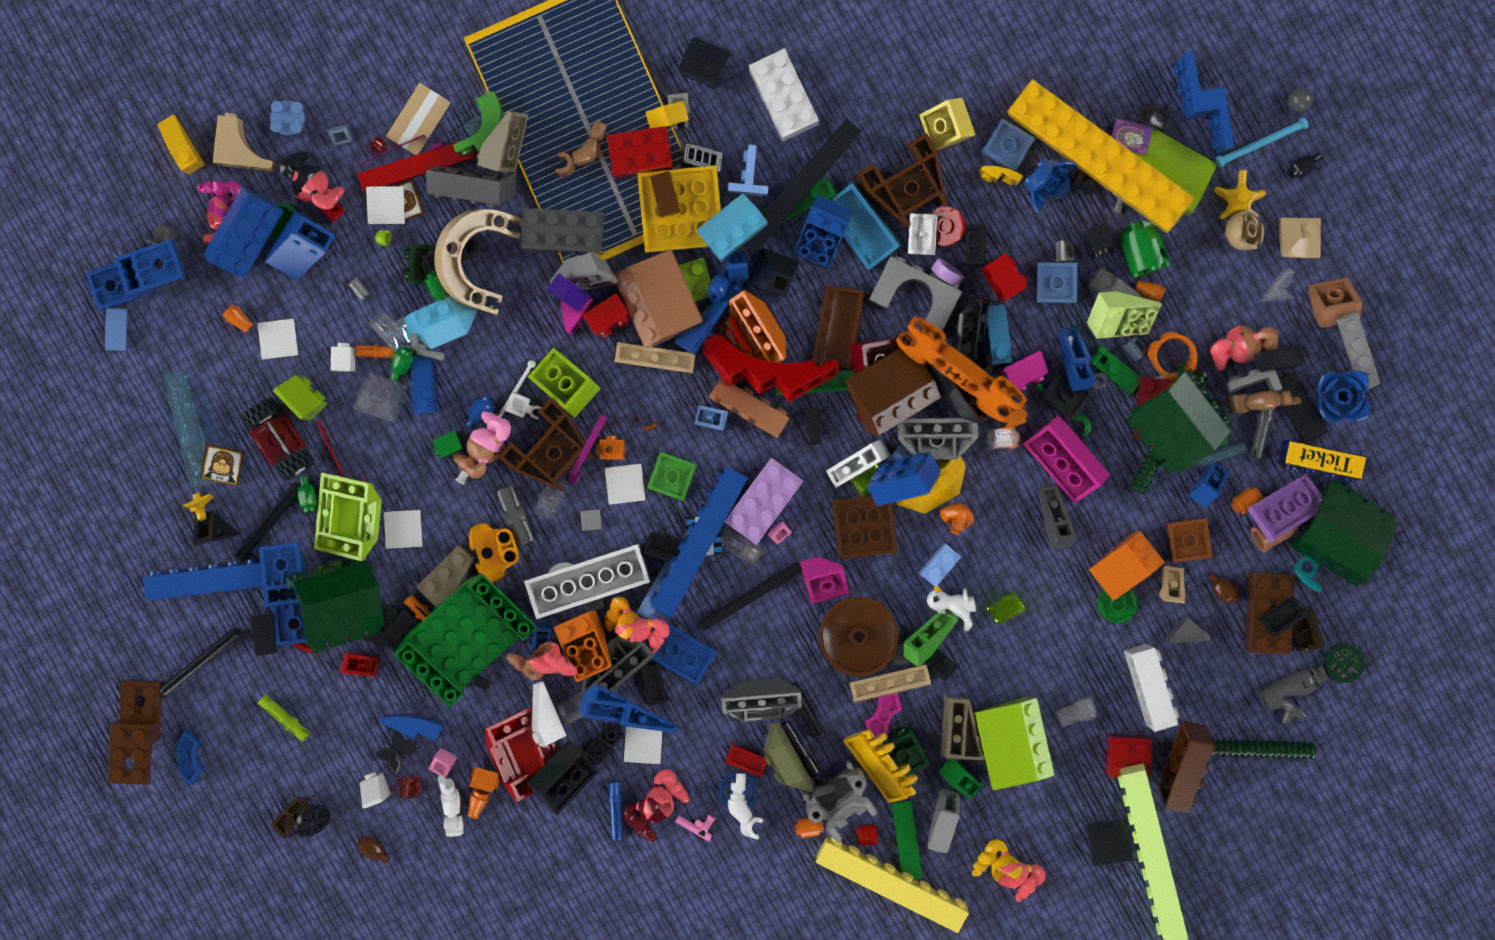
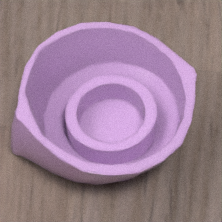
M939 258L931 268L939 278L950 285L956 284L959 286L965 277L953 265Z

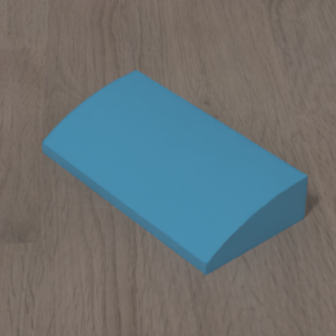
M856 182L851 183L831 199V201L854 210L843 237L868 270L903 246Z

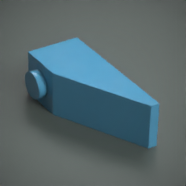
M1005 305L989 306L986 332L988 353L992 354V365L1012 363L1011 343Z

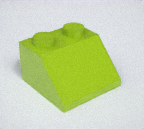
M294 375L273 390L301 420H312L327 405L324 401L325 396L319 390L315 391L311 387V381L305 376Z

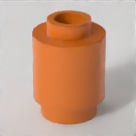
M1247 488L1232 499V507L1238 514L1245 515L1248 513L1247 509L1263 500V497L1257 488Z
M808 817L798 819V823L795 824L797 836L801 835V839L818 836L824 832L822 821L814 823Z

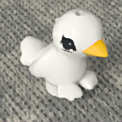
M938 585L934 586L933 591L927 596L929 607L939 614H946L945 609H949L963 620L964 631H969L973 625L970 612H976L974 597H968L966 588L963 589V595L950 596L944 593Z

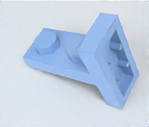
M748 145V150H744L743 162H747L746 170L742 169L741 181L745 182V184L729 183L728 194L741 195L743 193L749 196L768 197V186L753 185L757 145Z

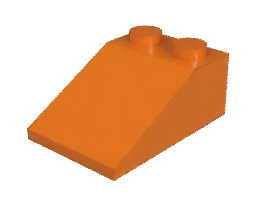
M1141 531L1127 536L1088 570L1114 601L1151 575L1165 562Z

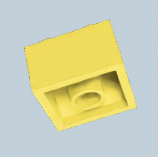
M963 98L946 100L919 114L925 133L928 134L936 150L960 143L975 135Z

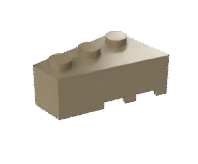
M944 695L941 755L949 759L985 760L975 726L976 723L970 699L964 696Z

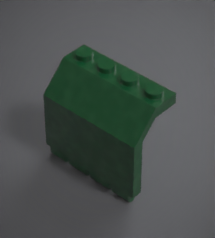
M1184 364L1177 368L1178 377L1167 389L1132 410L1131 416L1126 420L1134 431H1138L1137 435L1146 446H1149V450L1158 461L1162 460L1160 464L1168 474L1174 471L1178 474L1211 454L1231 432V420L1228 415L1220 412V406L1214 398L1210 399L1207 395L1209 393L1203 383L1199 384L1196 381L1197 376L1191 368L1187 369Z
M1335 479L1326 486L1314 520L1303 534L1292 540L1291 547L1313 559L1317 564L1331 570L1332 573L1344 578L1350 584L1359 586L1368 581L1385 560L1398 523L1395 522L1396 516L1385 509L1380 511V506L1368 499L1364 500V497L1354 490L1349 489L1347 491L1348 487Z
M348 558V560L342 562L333 561L330 565L324 567L315 566L309 571H296L291 576L285 577L286 585L295 591L299 600L306 646L311 648L312 653L326 650L327 643L330 648L346 644V637L348 642H353L365 638V634L369 637L381 633L384 620L380 590L368 561Z

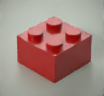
M1006 253L981 270L1001 303L1027 288L1026 277L1022 272L1018 273L1015 268L1017 265L1011 255L1007 256Z
M617 294L612 295L582 314L598 338L608 337L613 333L612 329L617 326L620 328L630 323L629 319L631 318L628 309Z
M1108 734L1106 774L1110 778H1118V776H1121L1120 769L1144 763L1147 778L1150 780L1152 739L1148 736Z

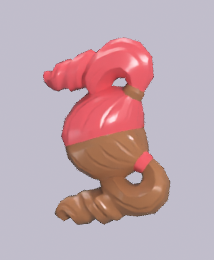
M1238 325L1233 327L1228 332L1226 339L1218 340L1210 350L1216 368L1224 370L1229 358L1237 363L1244 364L1256 359L1255 354L1261 352L1262 348L1264 351L1277 349L1279 345L1278 331L1274 328L1266 327L1256 333V331L1247 326Z
M553 642L541 644L531 658H523L519 654H507L509 663L532 680H540L545 674L558 673L564 676H574L577 673L576 667L572 663L566 662L565 657L560 654L559 645Z

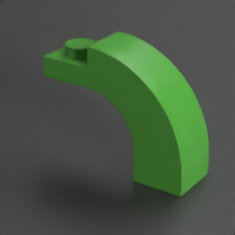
M494 91L476 99L482 113V124L476 134L453 145L459 156H468L474 152V149H477L479 152L482 144L504 117L502 106Z

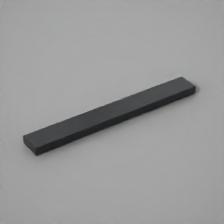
M847 118L763 214L764 218L768 221V225L746 243L757 252L861 134L862 131Z

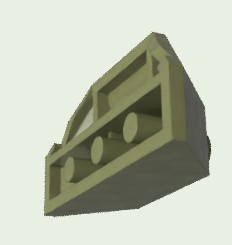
M773 721L770 723L764 747L766 754L764 758L769 766H773L776 772L774 773L776 780L779 784L782 783L785 786L814 793L815 786L782 729L779 721Z

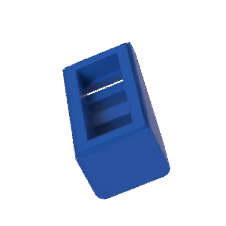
M534 622L538 628L533 631L531 657L535 650L538 649L536 646H540L545 642H553V623ZM537 638H546L548 641L537 640Z

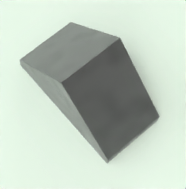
M1185 616L1166 636V641L1169 643L1210 640V636Z

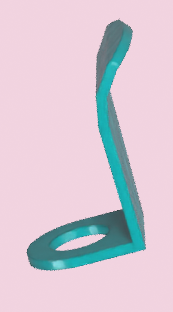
M1308 556L1302 557L1292 570L1307 586L1321 592L1322 587L1312 579L1318 570V564ZM1305 561H1311L1313 564V569L1310 572H1305L1302 569V564Z

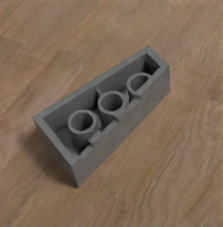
M434 166L426 170L427 194H433L436 198L452 197L454 201L470 200V203L481 204L483 202L488 203L491 207H499L502 203L516 196V173L509 172L508 175L504 176L499 175V171L481 174L479 169H467L461 172V168Z

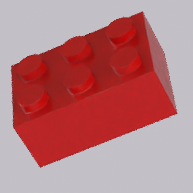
M666 126L607 135L612 172L615 179L636 176L637 173L673 170Z

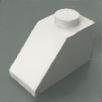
M376 772L369 773L360 782L363 809L381 803L391 795L383 772L376 774Z

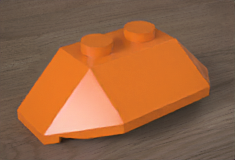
M746 290L730 299L729 317L733 316L751 350L747 355L776 363L786 359L785 335L765 302Z

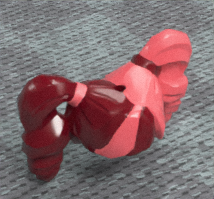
M664 769L659 771L654 777L653 788L646 798L641 802L626 806L624 819L645 840L656 842L657 836L647 823H659L671 815L674 807L672 795L682 803L689 802L690 798L687 797L688 793L683 789L681 782L677 781L676 774L671 770Z

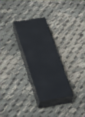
M1300 346L1263 351L1255 354L1261 373L1301 367L1307 364Z

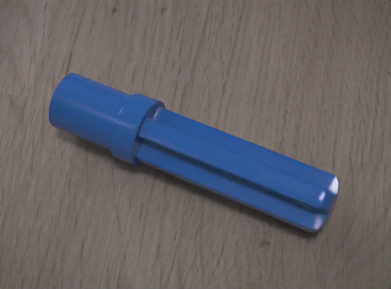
M612 780L608 782L612 839L621 840L623 835L620 781Z

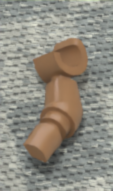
M595 120L589 133L590 139H587L580 148L572 152V156L563 152L558 153L559 158L568 163L563 169L557 168L555 173L563 178L570 177L575 171L576 164L577 166H582L593 162L600 152L599 141L603 140L607 126Z
M1270 390L1251 395L1243 394L1227 397L1230 414L1244 413L1251 410H1272L1280 406V404L1286 406L1301 403L1299 396L1291 397V393L1288 390L1281 391L1280 394Z

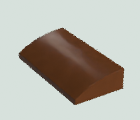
M826 285L812 358L815 364L821 365L835 358L839 363V368L852 370L850 343H855L859 340L867 296L865 291Z

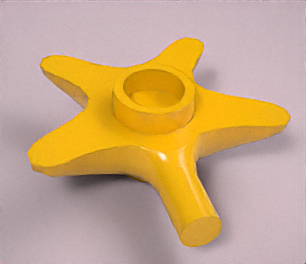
M1239 170L1238 184L1234 189L1214 188V192L1228 203L1226 210L1220 215V219L1226 220L1231 215L1240 211L1252 210V203L1266 195L1265 190L1251 191L1247 188V170Z

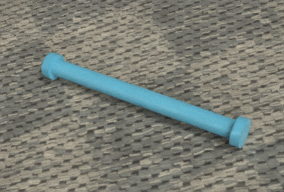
M1302 117L1298 122L1224 156H1217L1216 162L1220 168L1224 167L1225 163L1295 131L1307 129L1308 122Z

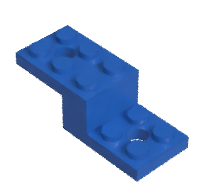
M1194 51L1185 52L1176 61L1174 66L1175 74L1179 77L1180 82L1178 84V93L1182 95L1183 103H1181L1182 114L1185 115L1186 120L1209 116L1208 128L1212 130L1213 135L1211 139L1212 149L1215 150L1216 155L1224 154L1234 147L1225 88L1220 87L1200 91Z
M172 239L115 257L114 264L86 273L98 311L157 293L155 288L186 278ZM159 259L164 262L161 270L155 268V262ZM110 281H115L116 288L113 291L108 290V283Z
M301 543L259 547L265 607H272L276 646L305 643L301 606L295 591L286 585L285 577L291 576L293 572H304ZM280 559H284L287 564L286 568L282 571L277 567ZM294 618L300 622V626L296 630L290 626V622Z

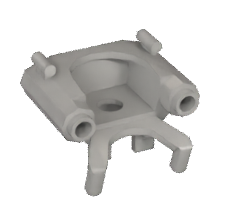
M850 760L846 761V769L832 777L836 792L816 797L815 792L810 797L807 792L803 793L809 820L814 823L828 820L826 829L836 842L842 839L835 829L836 825L840 829L848 824L846 819L856 812L859 816L866 809L872 816L878 813L870 800L862 797V792L867 786L863 769L853 766Z

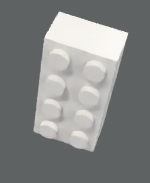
M785 48L749 65L751 77L782 142L818 125L819 120Z
M1148 644L1124 650L1146 726L1156 732L1178 725L1177 719L1179 714L1176 707L1172 706L1173 694L1171 689L1166 686L1165 681L1168 678L1164 668L1161 669L1159 661H1162L1159 650Z

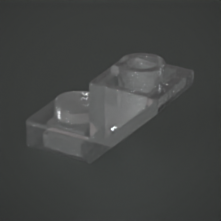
M1015 427L986 430L987 450L1015 448L1016 443H1019L1018 431H1015Z

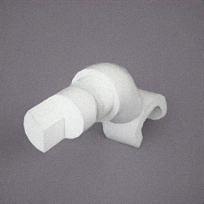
M737 773L736 783H731L733 794H730L728 809L730 814L741 823L740 829L744 836L759 839V835L753 833L752 826L755 822L762 823L764 820L752 816L745 800V794H743V791H745L746 773Z
M439 775L440 796L444 815H447L444 817L446 836H461L464 833L463 817L457 816V814H460L461 800L459 791L455 788L452 779H445L442 775Z

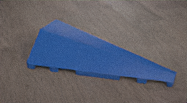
M745 280L731 282L725 297L718 302L713 301L701 314L703 323L685 331L675 341V344L695 355L715 323L719 322L728 308L729 300L736 296Z
M594 684L584 692L579 707V712L583 718L620 722L622 726L671 733H676L678 728L677 725L599 684Z

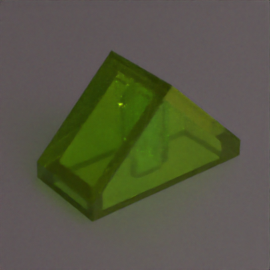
M877 465L851 479L860 497L869 493L867 486L878 468Z
M1013 591L1008 592L987 608L998 625L1027 609Z

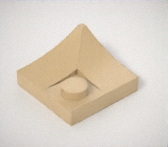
M1280 218L1279 240L1282 257L1319 259L1321 251V218Z

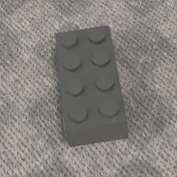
M523 208L521 248L524 251L574 254L592 252L597 255H603L605 215L603 212Z

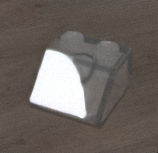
M369 373L359 390L353 410L390 422H396L408 385Z

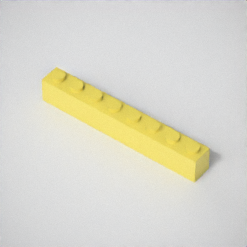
M826 836L816 855L817 864L956 933H959L969 914L968 905L963 900L951 898L945 891L940 889L937 891L931 888V885L925 881L913 880V876L909 873H901L895 870L896 868L891 864H883L873 855H865L855 846H847L841 840L836 842L833 837Z

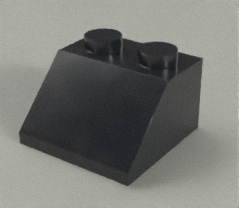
M693 37L679 66V75L716 89L730 51Z

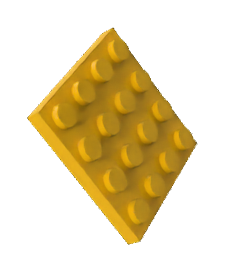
M717 166L637 173L645 253L708 247L696 230L721 211ZM670 171L680 212L661 218L650 176Z

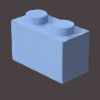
M943 543L920 570L919 574L936 587L961 556L947 544Z

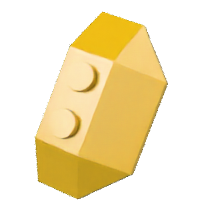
M960 456L957 460H937L936 463L941 472L930 494L897 501L896 504L926 514L959 495L966 469L962 457Z

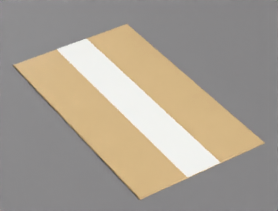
M419 83L386 137L398 145L423 134L428 140L451 102ZM424 136L402 147L414 155H418L426 143V138Z

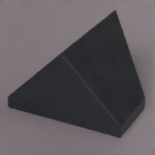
M214 510L205 512L206 519L203 521H198L195 515L194 546L241 535L215 513Z

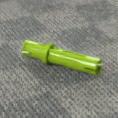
M267 694L258 701V705L264 708L285 727L287 732L290 731L301 742L310 735L311 732L304 728L296 717L293 718Z

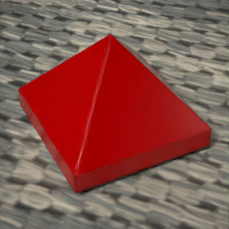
M876 824L856 826L858 846L878 844Z

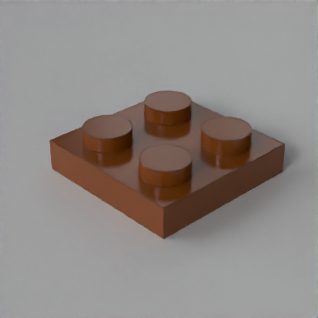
M1207 518L1166 523L1172 563L1213 557Z

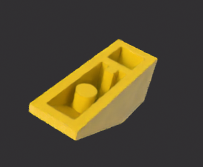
M175 114L157 124L172 157L182 172L190 175L206 165Z

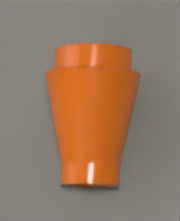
M1139 280L1135 291L1149 300L1160 302L1166 288L1161 287L1162 284Z
M234 304L222 315L226 318L225 321L243 330L245 333L253 326V323L247 318L240 307H236Z
M474 788V791L471 792L469 811L467 813L470 818H479L480 813L490 799L488 791Z

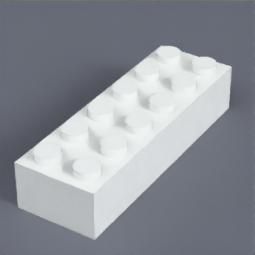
M636 544L528 579L524 583L535 617L538 619L649 583L651 578L640 544Z

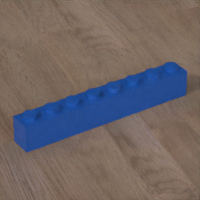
M726 467L725 471L720 470L716 478L719 481L716 488L711 487L706 496L709 500L706 505L702 504L697 512V515L700 516L697 522L693 521L687 531L690 533L688 539L683 538L678 549L681 552L678 557L673 556L668 565L671 568L669 574L664 573L659 582L662 585L659 592L654 591L649 602L652 605L650 608L672 619L748 477L729 467Z
M302 557L303 570H304V572H305V571H306L305 557ZM259 559L247 560V564L240 565V562L237 561L227 563V567H220V564L208 565V569L202 570L201 566L188 567L189 571L182 572L181 568L171 569L169 574H162V571L149 572L150 576L143 577L145 600L263 587L261 563H259ZM279 560L277 563L278 569L282 571L286 568V561Z

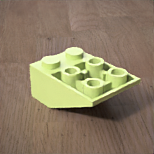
M1117 291L1100 292L1087 324L1096 339L1149 334L1162 304Z

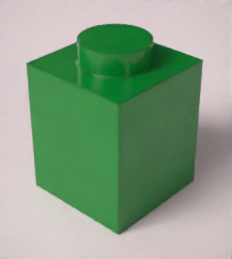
M455 430L433 440L435 444L432 446L436 456H440V458L449 457L456 452L466 449L459 432Z

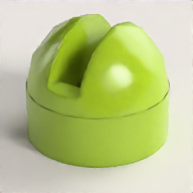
M389 230L378 231L375 241L379 245L389 246L391 243V232Z

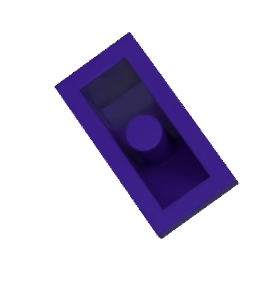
M559 273L547 288L548 291L578 313L582 311L591 298L590 295Z

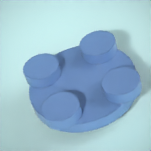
M274 101L271 104L270 129L274 133H280L285 136L301 133L305 124L303 105L293 101Z

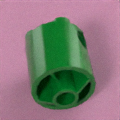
M1140 220L1129 224L1122 235L1118 237L1133 278L1170 266V259L1159 228L1152 222Z

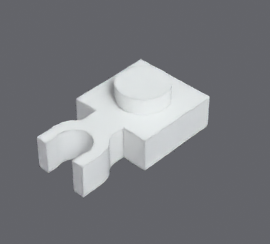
M512 392L505 411L524 418L525 413H528L532 418L538 420L539 416L534 415L533 410H540L542 407L539 405H529L530 398Z

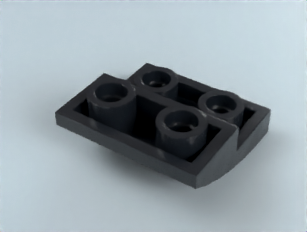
M1126 819L1086 825L1093 866L1132 861Z

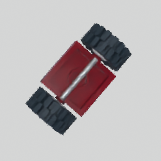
M269 397L249 408L243 413L242 418L249 429L252 430L249 434L269 464L273 466L279 463L276 469L283 480L287 481L307 470V468L315 463V460L307 448H305L306 444L285 413L278 416L281 410L274 399Z

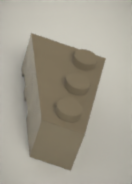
M463 544L458 545L417 588L437 607L463 584L476 557Z

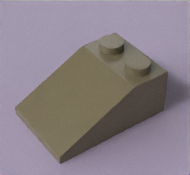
M507 111L482 144L477 156V165L499 172L516 173L529 114Z

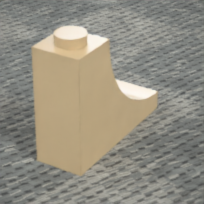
M225 113V116L218 115L213 163L225 167L277 172V163L262 159L251 150L244 135L243 121L236 114Z

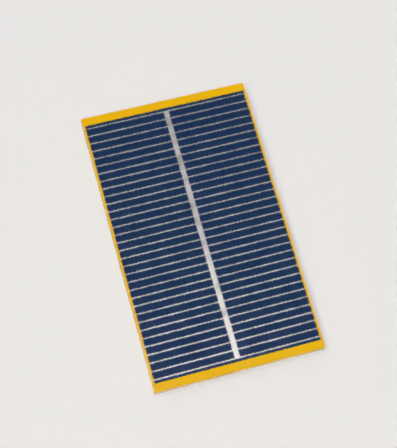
M548 0L464 37L487 92L494 91L500 101L503 116L507 111L529 114L518 163L538 208L603 212L605 215L603 255L598 256L604 261L643 245L644 236L638 175L614 178L607 135L650 129L645 112L664 105L618 1ZM595 120L605 124L607 128L604 132L603 140L599 141L600 152L593 162L582 166H577L576 164L575 171L570 177L563 178L557 175L555 170L557 168H565L568 163L565 160L562 161L558 153L563 152L572 156V152L580 148L587 139H590L589 133ZM673 126L666 127L673 170L690 168L681 166L682 146ZM558 253L562 263H564L566 259L575 257L576 255H584L574 253Z

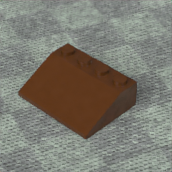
M900 347L845 380L866 433L874 435L883 434L941 398L935 380L925 365L915 362Z

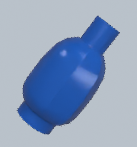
M722 269L720 274H717L712 279L708 287L709 299L714 302L724 298L727 293L729 280L726 269Z
M484 395L482 398L475 400L469 410L470 419L466 423L468 428L473 429L476 423L484 422L481 417L483 411L492 412L494 401L490 397Z

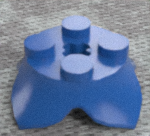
M1046 158L1039 162L1037 170L1025 181L1032 197V205L1037 213L1044 206L1045 201H1047L1046 196L1059 198L1069 194L1070 178L1067 174L1068 171L1075 167L1076 162H1060L1054 159L1047 160Z
M1348 371L1343 374L1329 372L1321 377L1318 384V406L1325 420L1330 422H1338L1341 419L1359 421L1369 417L1370 404L1364 396L1369 387L1367 373L1361 371ZM1339 393H1344V400H1339Z

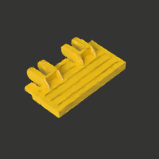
M869 729L847 736L843 742L888 803L904 800L916 794L914 788L909 785L914 784L918 777L916 775L906 776L905 774L911 770L910 766L903 765L897 767L887 754L895 746L893 743L882 744L887 738L885 733L874 736Z

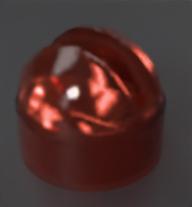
M376 136L373 140L371 151L376 153L386 151L385 147L388 146L386 140Z

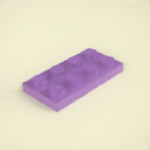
M1304 474L1247 510L1271 543L1315 516L1323 496L1308 475Z

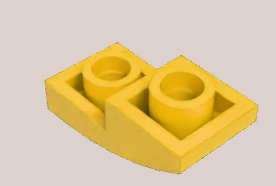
M982 166L978 172L982 175V179L990 183L992 181L996 182L1001 176L1003 178L1002 181L1005 183L1017 185L1023 175L1013 170L997 166Z

